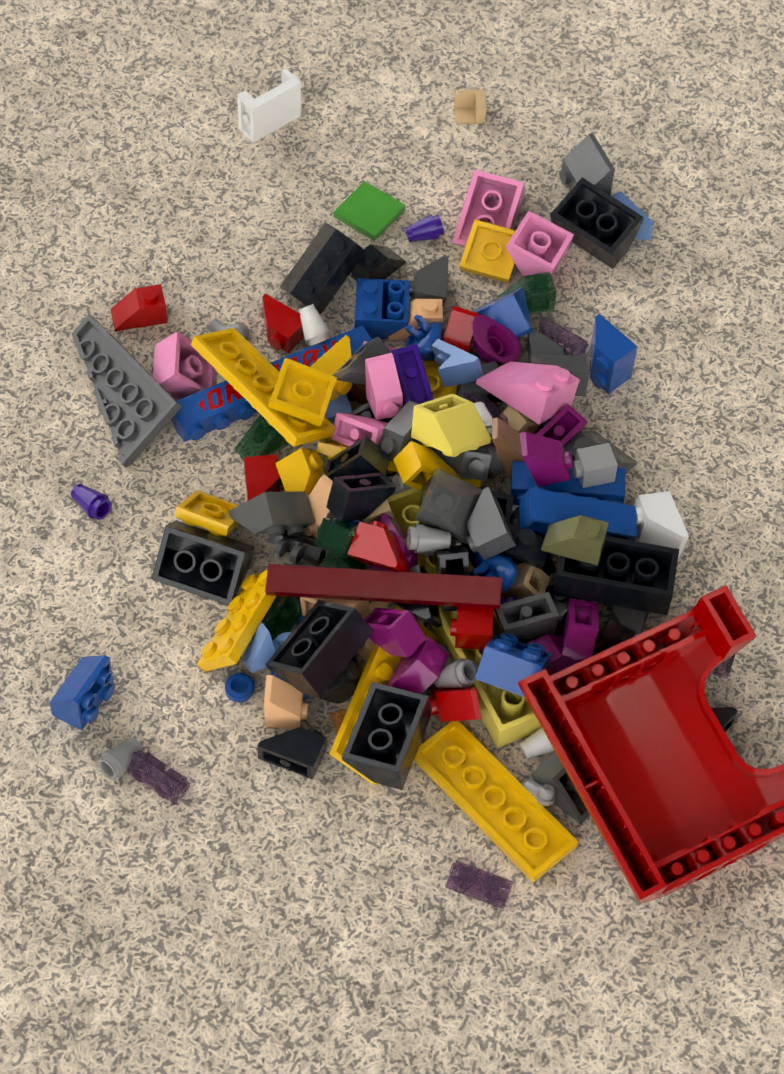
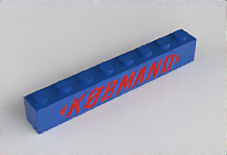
M362 325L270 363L279 372L285 358L310 367L345 335L350 338L351 356L363 345L364 341L369 342L372 338ZM226 380L177 400L182 408L171 421L183 442L191 439H201L206 433L215 429L223 430L230 423L237 420H247L258 411Z

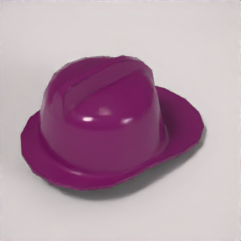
M483 314L477 315L473 319L472 333L475 338L473 344L483 361L486 363L496 361L497 364H500L502 362H516L520 358V342L510 329Z

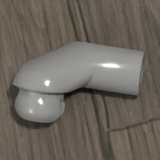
M214 319L208 326L212 332L235 328L244 338H247L249 335V328L244 324L225 326L218 319Z
M528 779L525 782L524 787L534 796L539 804L550 806L555 802L556 791L552 785L544 784L542 786L533 779Z

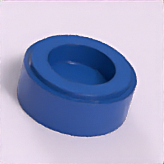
M233 674L225 682V693L234 702H245L254 694V682L247 674Z

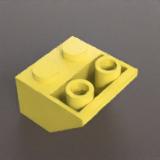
M450 394L414 406L411 437L422 442L424 446L438 449L446 456L456 457L460 453L476 450L480 446L491 443V437L474 403L455 394Z

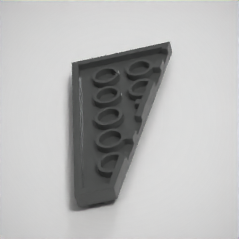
M88 314L73 331L72 336L80 357L84 360L88 369L86 371L88 378L93 382L95 388L93 391L104 420L111 429L113 443L121 455L119 457L121 464L128 467L182 406L96 318Z

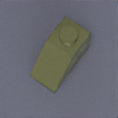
M579 515L549 524L541 550L598 566L609 523Z

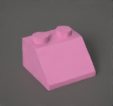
M528 210L508 242L506 249L522 276L546 288L566 255L574 234Z
M178 331L155 345L153 377L174 399H182L214 386L216 380V369L206 359L201 357L200 353L191 345L192 340Z

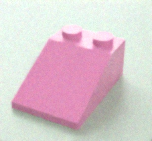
M474 170L453 243L466 246L474 219L513 230L526 192L524 182Z
M510 361L478 378L476 384L540 425L555 416L567 404L572 406L580 379L559 366Z

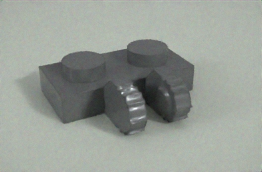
M283 533L276 537H268L267 541L276 545L274 556L281 558L286 552H291L289 561L295 564L299 563L302 558L310 562H317L323 559L328 545L325 542L303 534L289 537L287 533Z

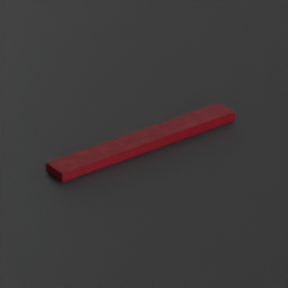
M269 564L265 593L266 595L500 609L503 581L499 577Z

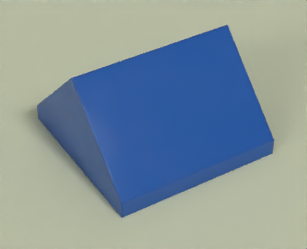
M522 287L473 311L479 313V315H486L507 327L517 338L533 331L525 291Z

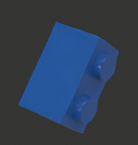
M601 314L595 316L590 346V378L596 388H602L610 394L631 378L637 345Z

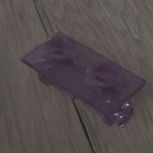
M141 751L139 754L133 752L128 773L136 781L142 782L154 790L160 797L167 799L175 805L180 791L185 793L190 787V783L187 781L188 778L172 768L165 772L166 764L154 757L150 752L145 753Z
M456 860L451 866L450 876L445 888L504 909L514 881Z

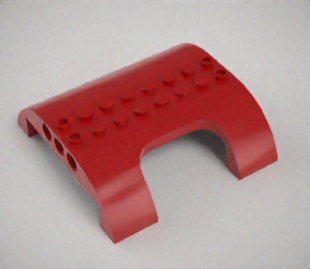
M727 585L701 596L692 610L549 676L546 669L518 682L522 693L640 903L649 902L680 890L784 837V764L771 769H757L746 764L733 747L708 704L705 695V683L710 672L748 645L757 636Z

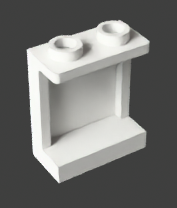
M288 69L282 70V84L254 99L246 90L237 94L238 128L253 143L301 116L302 84L300 79Z

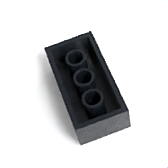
M606 536L598 566L560 556L553 594L668 615L673 597L679 549Z

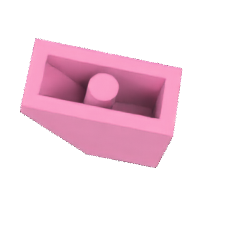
M388 353L365 359L366 398L376 421L394 417L403 408V395L393 354Z
M338 412L334 422L336 430L331 439L350 447L367 436L380 447L383 430L388 423L381 420L376 421L374 418Z

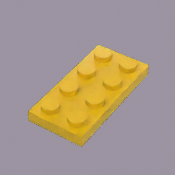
M268 569L258 574H250L242 582V590L230 602L228 606L229 612L226 617L216 625L214 629L215 635L201 650L202 656L197 666L202 670L210 671L237 664L276 596L266 595L265 593Z

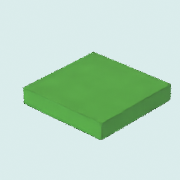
M364 181L334 211V217L375 241L405 211V205Z

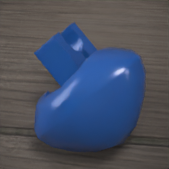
M416 315L414 319L417 320L419 329L416 330L410 325L406 326L405 329L410 336L407 338L405 345L407 347L418 344L422 360L434 361L435 355L431 345L437 339L443 341V323L434 322L429 324L422 316Z
M477 551L476 568L470 572V576L502 578V592H505L514 584L518 568L516 563L504 554L499 553L484 560Z

